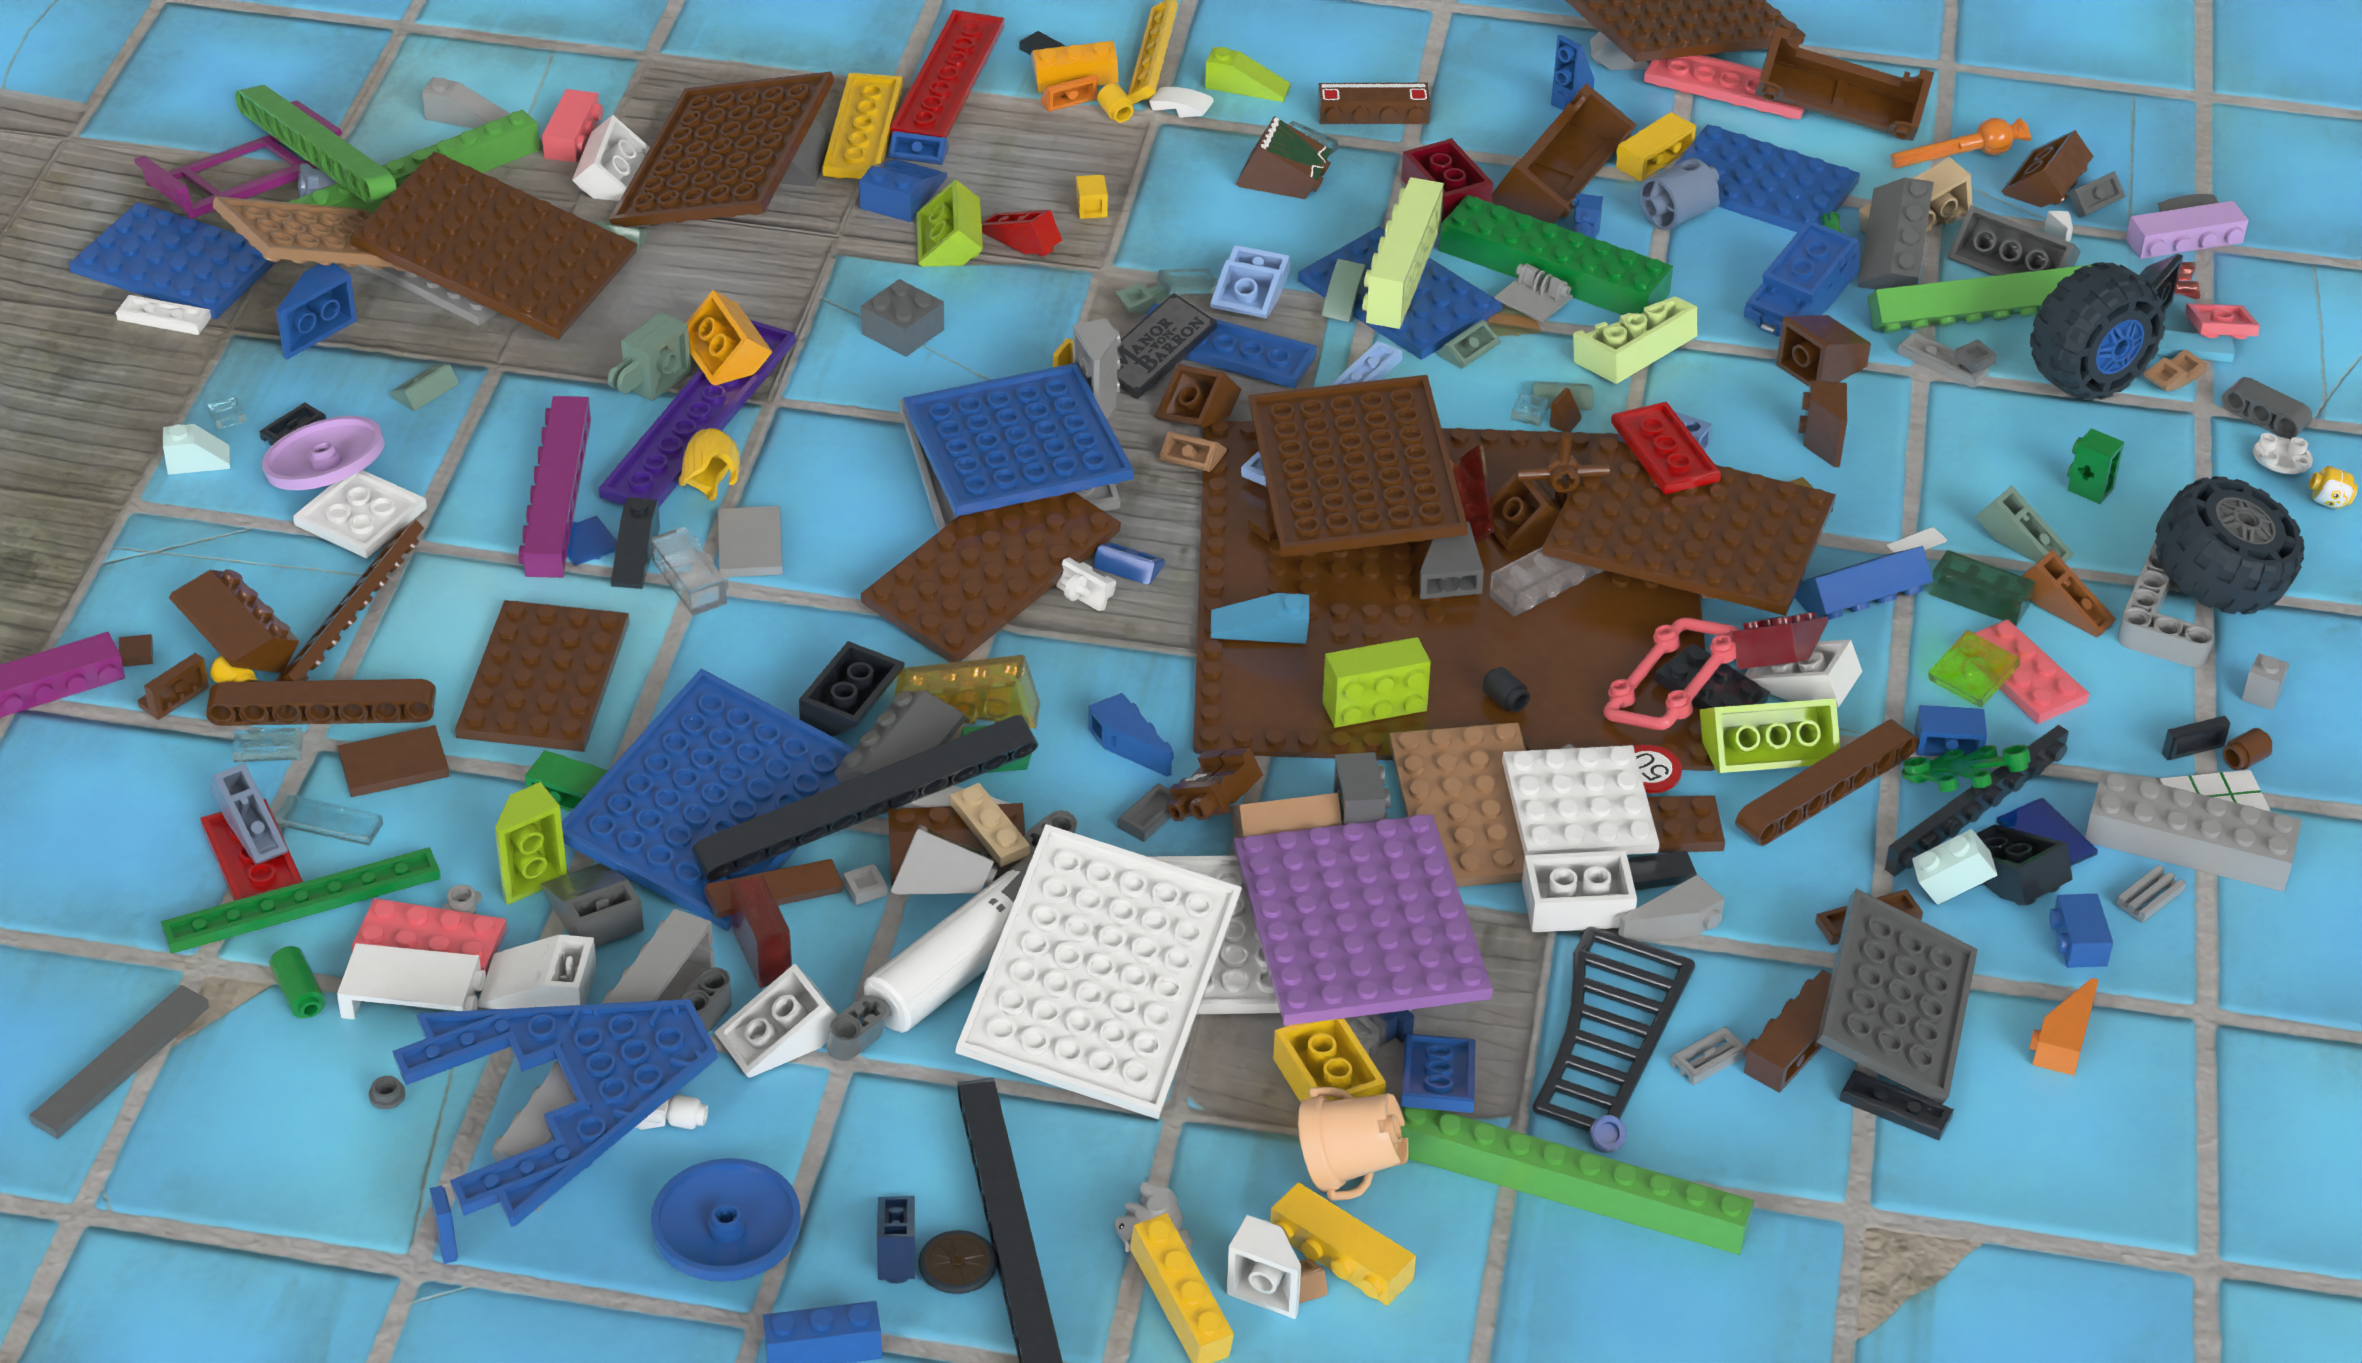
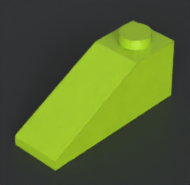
M1213 47L1206 60L1205 89L1284 102L1291 88L1290 82L1240 51L1230 50L1226 47Z

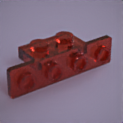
M1477 445L1459 458L1458 466L1450 460L1465 518L1470 523L1476 544L1494 532L1485 450L1481 445Z

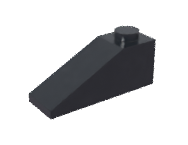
M627 497L620 520L611 587L643 588L660 531L658 500Z

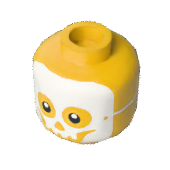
M2332 466L2324 467L2319 473L2314 472L2308 485L2309 489L2312 490L2313 501L2335 510H2339L2345 505L2349 506L2353 502L2358 489L2352 474Z

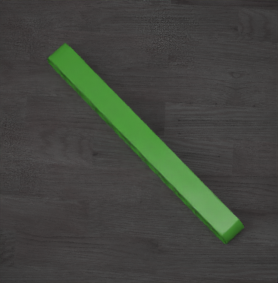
M266 85L236 91V104L241 114L364 202L371 203L387 199L397 189L395 179L388 170Z

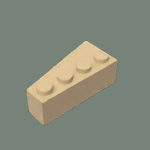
M1950 157L1913 177V179L1934 182L1926 232L1932 229V225L1941 222L1947 225L1954 222L1955 217L1960 215L1965 217L1970 205L1973 206L1971 174ZM1871 203L1859 209L1860 230L1864 234L1867 232Z

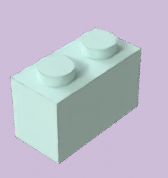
M1973 829L1912 858L1919 884L1937 905L1997 876L1990 850Z

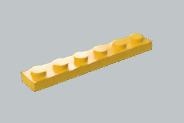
M1164 0L1151 8L1127 95L1133 104L1141 100H1149L1156 93L1179 5L1176 0Z

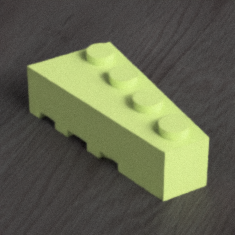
M1675 296L1644 307V313H1627L1622 315L1619 322L1608 325L1606 322L1595 325L1594 331L1586 334L1583 330L1574 332V363L1618 384L1697 337V306Z

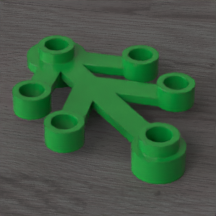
M1987 745L1978 748L1977 751L1966 756L1963 750L1954 749L1933 760H1929L1928 757L1924 756L1913 757L1904 761V768L1901 773L1902 777L1910 780L1911 783L1917 784L1929 780L1938 783L1939 791L1951 792L1959 788L1957 775L1971 779L1973 788H1985L1992 784L1991 774L1989 770L1979 769L2007 766L2009 771L2019 772L2028 768V763L2031 759L2029 748L2026 745L2006 747L2002 750L2003 757H1998L1996 746Z

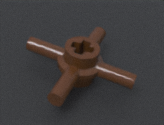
M1564 431L1560 433L1559 452L1549 457L1547 466L1516 469L1517 481L1546 480L1555 489V500L1562 508L1567 499V492L1573 491L1579 485L1580 478L1609 476L1610 466L1609 464L1580 465L1571 456L1572 433Z

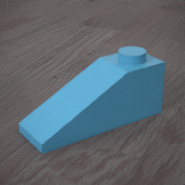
M1275 593L1211 610V638L1306 644L1309 624V595Z

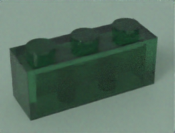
M1947 550L1933 570V582L1930 585L1929 595L2001 621L2008 619L2017 626L2030 606L2035 581Z

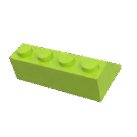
M1836 698L1714 707L1700 710L1702 742L1717 773L1812 766L1840 749Z

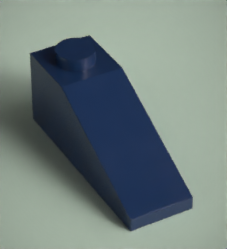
M915 1196L878 1197V1280H886L889 1283L897 1284L906 1282L908 1279H915Z

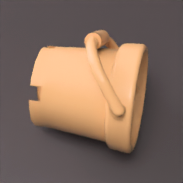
M1319 1087L1311 1088L1309 1090L1310 1098L1301 1102L1298 1111V1128L1304 1161L1313 1183L1321 1192L1327 1193V1198L1330 1201L1350 1200L1359 1197L1370 1187L1374 1172L1407 1163L1409 1156L1408 1138H1402L1401 1126H1405L1400 1106L1393 1094L1389 1095V1093L1354 1098L1343 1089ZM1323 1096L1338 1097L1341 1100L1328 1101ZM1364 1175L1362 1182L1356 1188L1348 1191H1335L1344 1186L1347 1180Z

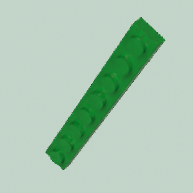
M428 847L161 921V926L170 953L173 954L441 879L440 870L431 848Z

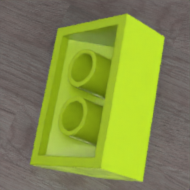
M956 179L916 212L918 264L922 267L963 266L970 259H975L981 253L983 241L980 198Z
M541 782L510 794L495 826L502 890L506 905L543 890L541 883L567 874L560 805Z

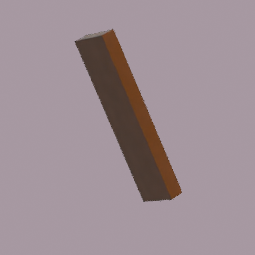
M827 859L706 884L704 893L715 918H721L841 893L844 884L833 860Z

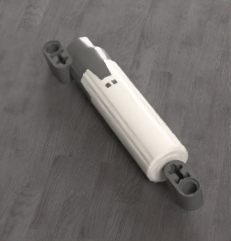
M1063 810L1054 811L1029 829L1024 836L1030 844V854L1019 859V863L870 975L864 982V997L857 1000L832 1020L826 1046L829 1055L839 1061H848L879 1039L884 1025L900 1033L909 1031L985 972L1045 825L1075 833L1077 820L1073 814Z

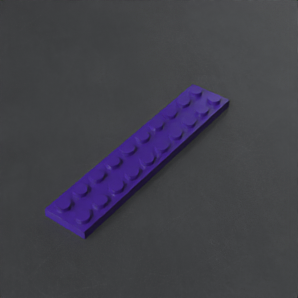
M750 320L772 350L766 362L761 365L754 375L716 386L711 384L703 371L699 369L598 488L599 498L625 505L627 497L658 500L659 508L679 484L684 452L692 436L702 429L716 428L723 431L795 344V333Z

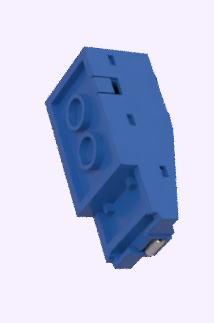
M1808 219L1763 273V283L1746 302L1744 317L1757 322L1759 329L1775 336H1780L1783 318L1787 316L1822 315L1859 272L1858 239Z

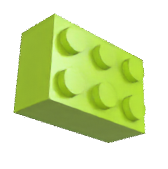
M1418 637L1325 654L1323 705L1335 728L1427 711L1431 661Z

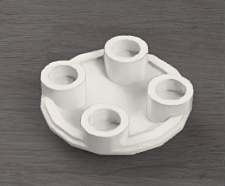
M2263 433L2259 441L2254 445L2253 454L2255 459L2272 471L2284 474H2298L2306 472L2313 463L2312 455L2307 450L2308 442L2299 437H2294L2290 440L2277 437L2272 433Z

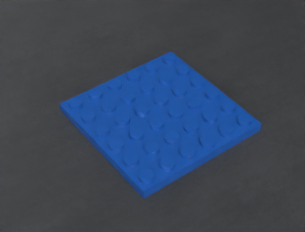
M1077 363L903 398L904 410L955 517L1134 479V469Z

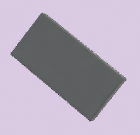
M1159 783L1155 785L1118 819L1117 828L1145 842L1171 818L1166 808V805L1173 799L1169 789Z

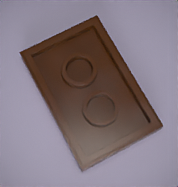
M436 725L337 745L351 797L450 777Z

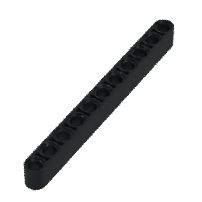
M1022 715L1012 716L699 840L692 847V852L706 879L709 881L717 880L886 813L888 809H896L1024 758L1037 749L1038 742Z
M992 1077L958 1082L957 1090L960 1110L991 1244L997 1256V1270L1019 1363H1063L995 1080Z

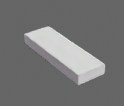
M128 295L116 311L117 320L195 335H199L211 319L209 309Z

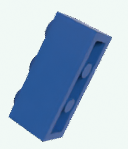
M877 1301L763 1314L767 1363H853L882 1359L881 1327Z

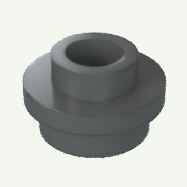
M393 1076L377 1078L369 1090L371 1104L379 1109L395 1108L404 1101L406 1096L403 1084Z

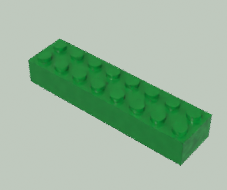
M1467 195L1441 224L1440 252L1514 278L1519 277L1516 274L1517 267L1520 264L1525 265L1528 263L1539 269L1538 273L1542 270L1545 271L1546 275L1551 274L1553 277L1567 282L1568 286L1571 287L1570 294L1573 295V298L1620 315L1644 313V307L1664 301L1670 294L1673 265L1638 254L1632 250L1620 248L1606 241L1588 237L1580 232L1559 227L1554 223H1548L1533 218L1530 215L1521 214L1504 206L1489 203L1478 197Z

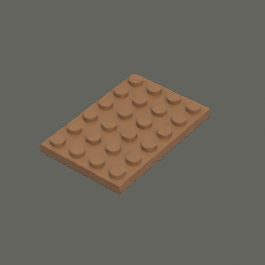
M215 196L212 207L222 216L223 220L229 222L235 228L237 233L243 235L251 246L260 251L263 258L269 261L279 262L280 259H287L300 264H304L306 261H314L327 266L332 263H341L348 267L367 265L373 269L392 267L399 271H407L350 245L351 234L372 214L368 209Z
M1519 723L1389 733V745L1405 817L1433 815L1457 887L1522 882L1525 855L1502 763L1503 752L1526 751Z

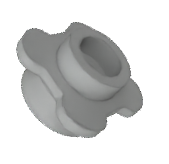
M468 885L454 886L448 891V902L443 905V909L476 914L475 907L482 900L481 893L474 891Z

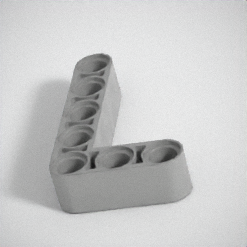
M2154 541L2123 612L2118 641L2124 647L2189 667H2203L2208 663L2214 635L2206 627L2159 613L2173 580H2170L2164 572L2163 563L2158 561L2155 551L2157 546Z

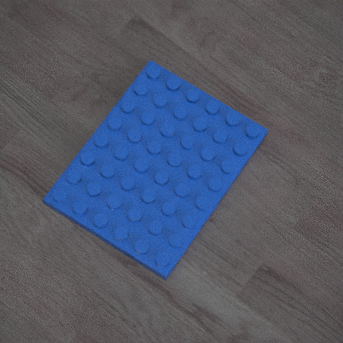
M701 668L562 821L564 844L610 869L616 870L623 876L703 919L711 921V923L729 931L743 913L715 918L704 893L706 884L781 869L797 848L720 879L709 881L706 879L693 854L692 847L699 840L839 785L840 782L835 772L842 765L844 757L855 748Z

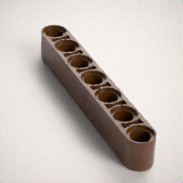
M425 679L220 682L214 684L210 689L206 717L211 723L220 726L421 723L433 717L437 689L432 682Z
M1887 720L1744 806L1736 817L1735 825L1759 845H1767L1907 760L1915 752L1919 739L1895 720Z

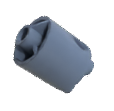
M1690 158L1645 179L1639 191L1640 203L1645 216L1658 229L1667 231L1718 207L1720 204L1717 183L1719 174L1713 166L1708 167L1701 160Z

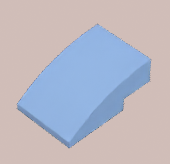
M1234 245L1229 260H1226L1210 308L1267 318L1274 309L1290 272V256Z

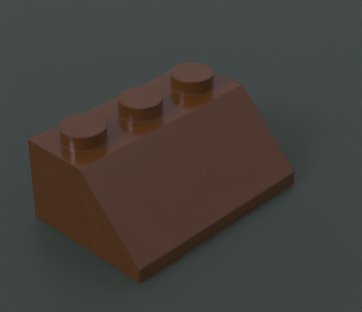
M2074 130L2032 150L2003 188L2002 193L2005 196L2041 208L2051 203L2057 205L2068 197L2066 193L2078 183L2077 178L2087 171V165L2094 156L2077 131Z

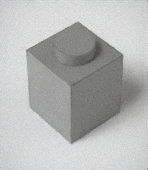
M2258 653L2249 671L2242 700L2273 711L2282 693L2290 663Z

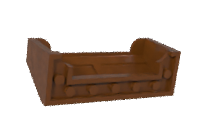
M1776 26L1764 60L1755 95L1762 96V98L1768 101L1776 100L1888 133L1901 140H1914L1920 125L1934 72L1921 69L1918 76L1909 77L1910 73L1905 71L1903 78L1799 48L1800 40L1790 41L1788 38L1789 30Z
M1585 83L1562 113L1528 152L1515 163L1493 191L1492 203L1548 223H1555L1559 217L1565 220L1575 208L1571 203L1576 198V194H1580L1617 150L1618 145L1632 137L1630 133L1637 124Z

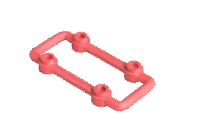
M1686 617L1676 620L1672 625L1659 626L1653 635L1654 647L1627 680L1619 679L1611 683L1608 690L1610 700L1603 709L1605 718L1616 723L1652 730H1665L1670 728L1677 719H1684L1690 716L1693 712L1691 701L1721 664L1729 663L1736 658V646L1733 641L1732 631L1739 629L1733 625ZM1690 630L1717 635L1713 638L1710 645L1711 657L1684 690H1675L1668 694V698L1665 701L1667 712L1662 717L1619 710L1634 704L1636 701L1634 690L1664 653L1673 652L1680 647L1679 635L1682 631Z

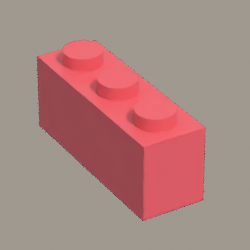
M571 89L565 90L542 134L544 159L577 162L581 153L584 152L591 132L595 130L597 121L602 119L603 106L599 104L598 93Z

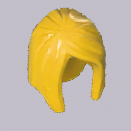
M716 428L702 429L695 433L684 452L682 474L679 477L680 486L683 487L687 483L703 492L708 500L715 501L718 494V484L729 469L731 472L729 485H734L738 479L740 452L736 442L728 434Z

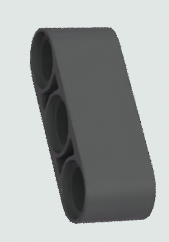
M2242 377L2222 395V403L2226 410L2286 439L2296 437L2312 421V412L2304 403L2252 378Z
M718 967L708 968L701 972L677 999H691L707 1032L714 1027L732 1004L730 975L727 971Z

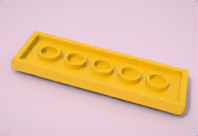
M848 74L822 167L823 176L837 179H861L871 166L883 163L890 137V126L895 118L903 88L902 76Z

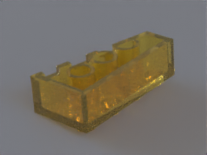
M1025 655L903 668L898 675L895 696L903 691L916 692L925 690L963 712L967 717L964 723L975 724L976 720H989L997 723L1012 716L1022 715L1029 728L1036 729L1040 700Z

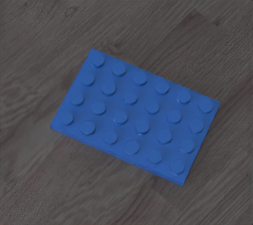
M1709 124L1704 127L1674 164L1675 166L1690 158H1695L1704 162L1708 167L1713 166L1719 174L1717 183L1720 204L1718 207L1794 232H1798L1808 219L1823 225L1822 216L1825 213L1828 214V220H1830V212H1837L1858 184L1860 178L1859 172L1850 170L1847 167L1837 166L1819 158H1812L1794 150H1787L1772 143L1762 142L1744 134H1737Z
M137 202L69 262L72 273L155 300L209 309L211 318L217 319L276 262L263 258L262 253L251 246L249 241L241 234Z
M1379 226L1298 272V281L1326 298L1337 259L1365 264V279L1366 271L1368 269L1371 270L1373 255L1378 253L1381 236L1385 237V230ZM1428 258L1400 329L1366 323L1367 311L1363 310L1362 306L1364 296L1368 293V287H1364V279L1361 293L1357 295L1353 316L1422 360L1441 349L1446 343L1482 319L1487 322L1502 313L1503 303L1433 259Z

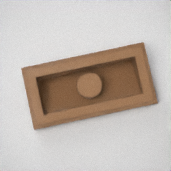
M1168 431L1158 460L1211 472L1225 455L1227 449L1218 442Z

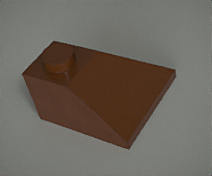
M1178 364L1154 417L1159 420L1205 428L1231 415L1242 389L1224 372Z

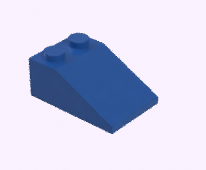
M898 159L873 165L859 180L860 209L912 222L916 217V212L925 206L945 181L947 173Z
M335 263L329 266L318 264L305 271L276 309L283 357L285 359L297 355L357 321L351 274Z

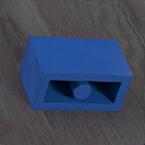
M1919 705L1914 728L1915 736L1919 739L1916 748L1917 755L1939 757L1947 751L1961 749L1966 756L1985 746L1987 729L1984 709Z
M2098 893L2057 895L2055 908L2050 909L2049 923L2051 929L2056 930L2057 950L2059 954H2063L2067 968L2108 966L2113 940Z

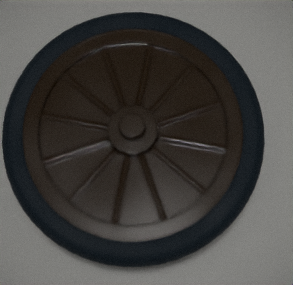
M953 1230L936 1235L924 1245L919 1255L918 1266L923 1279L933 1288L950 1294H964L975 1291L989 1282L996 1271L997 1256L993 1246L984 1237L970 1231Z

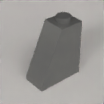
M1467 522L1468 535L1432 540L1420 571V599L1482 594L1484 569L1469 522Z

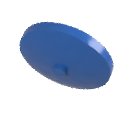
M737 1158L705 1161L675 1175L658 1193L651 1213L653 1240L662 1257L671 1266L686 1275L718 1282L743 1280L771 1269L791 1251L798 1239L801 1227L799 1199L787 1179L766 1165Z

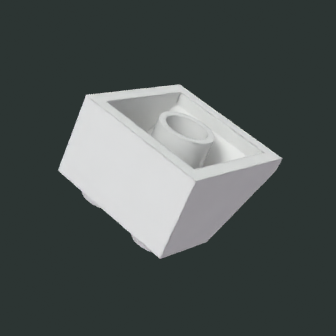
M1246 1215L1229 1245L1227 1295L1296 1319L1299 1310L1301 1264L1282 1227L1274 1225L1267 1220H1260Z

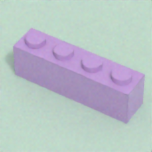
M2234 201L2131 216L2126 241L2140 259L2239 244L2244 241L2248 219Z

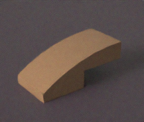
M2184 349L2171 360L2166 357L2162 358L2144 372V377L2164 391H2172L2189 384L2207 372V363Z

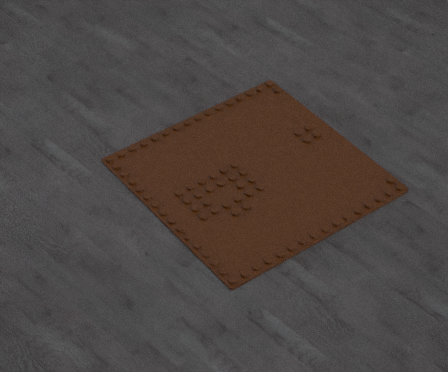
M1220 420L1204 428L1205 440L1218 442L1227 450L1211 472L1203 471L1193 751L1195 753L1202 754L1204 751L1250 748L1254 756L1335 759V755L1375 752L1377 760L1393 761L1389 745V733L1519 723L1526 751L1561 749L1568 744L1575 748L1656 745L1675 754L1681 762L1682 770H1715L1702 742L1700 710L1692 705L1693 712L1690 716L1684 719H1677L1670 728L1665 730H1652L1612 722L1606 719L1603 713L1605 705L1610 700L1608 690L1611 683L1619 679L1627 680L1654 647L1653 635L1659 626L1672 625L1676 620L1685 617L1702 620L1700 594L1543 555L1545 541L1508 551L1478 513L1516 472V469L1546 467L1549 457L1559 452L1561 432L1442 428L1465 518L1470 523L1484 569L1482 594L1420 599V571L1433 539L1281 557L1277 539L1267 542L1248 528V519L1270 507L1267 488L1242 477L1241 467L1259 451L1253 422ZM1570 432L1572 433L1571 456L1580 465H1584L1598 436L1618 441V434ZM1539 480L1555 499V489L1546 480ZM1275 593L1309 595V624L1306 644L1211 638V610ZM1690 630L1682 631L1679 635L1680 647L1673 652L1664 653L1634 690L1636 697L1634 704L1619 710L1662 717L1667 712L1665 701L1671 691L1654 681L1656 670L1692 643L1705 650L1704 633ZM1418 637L1431 661L1427 711L1335 728L1323 705L1325 654ZM1505 667L1527 686L1530 700L1521 711L1517 713L1505 711L1483 691V680L1490 670Z

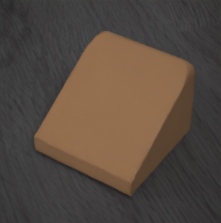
M1312 1259L1299 1261L1301 1264L1299 1303L1326 1296L1328 1289L1324 1269Z

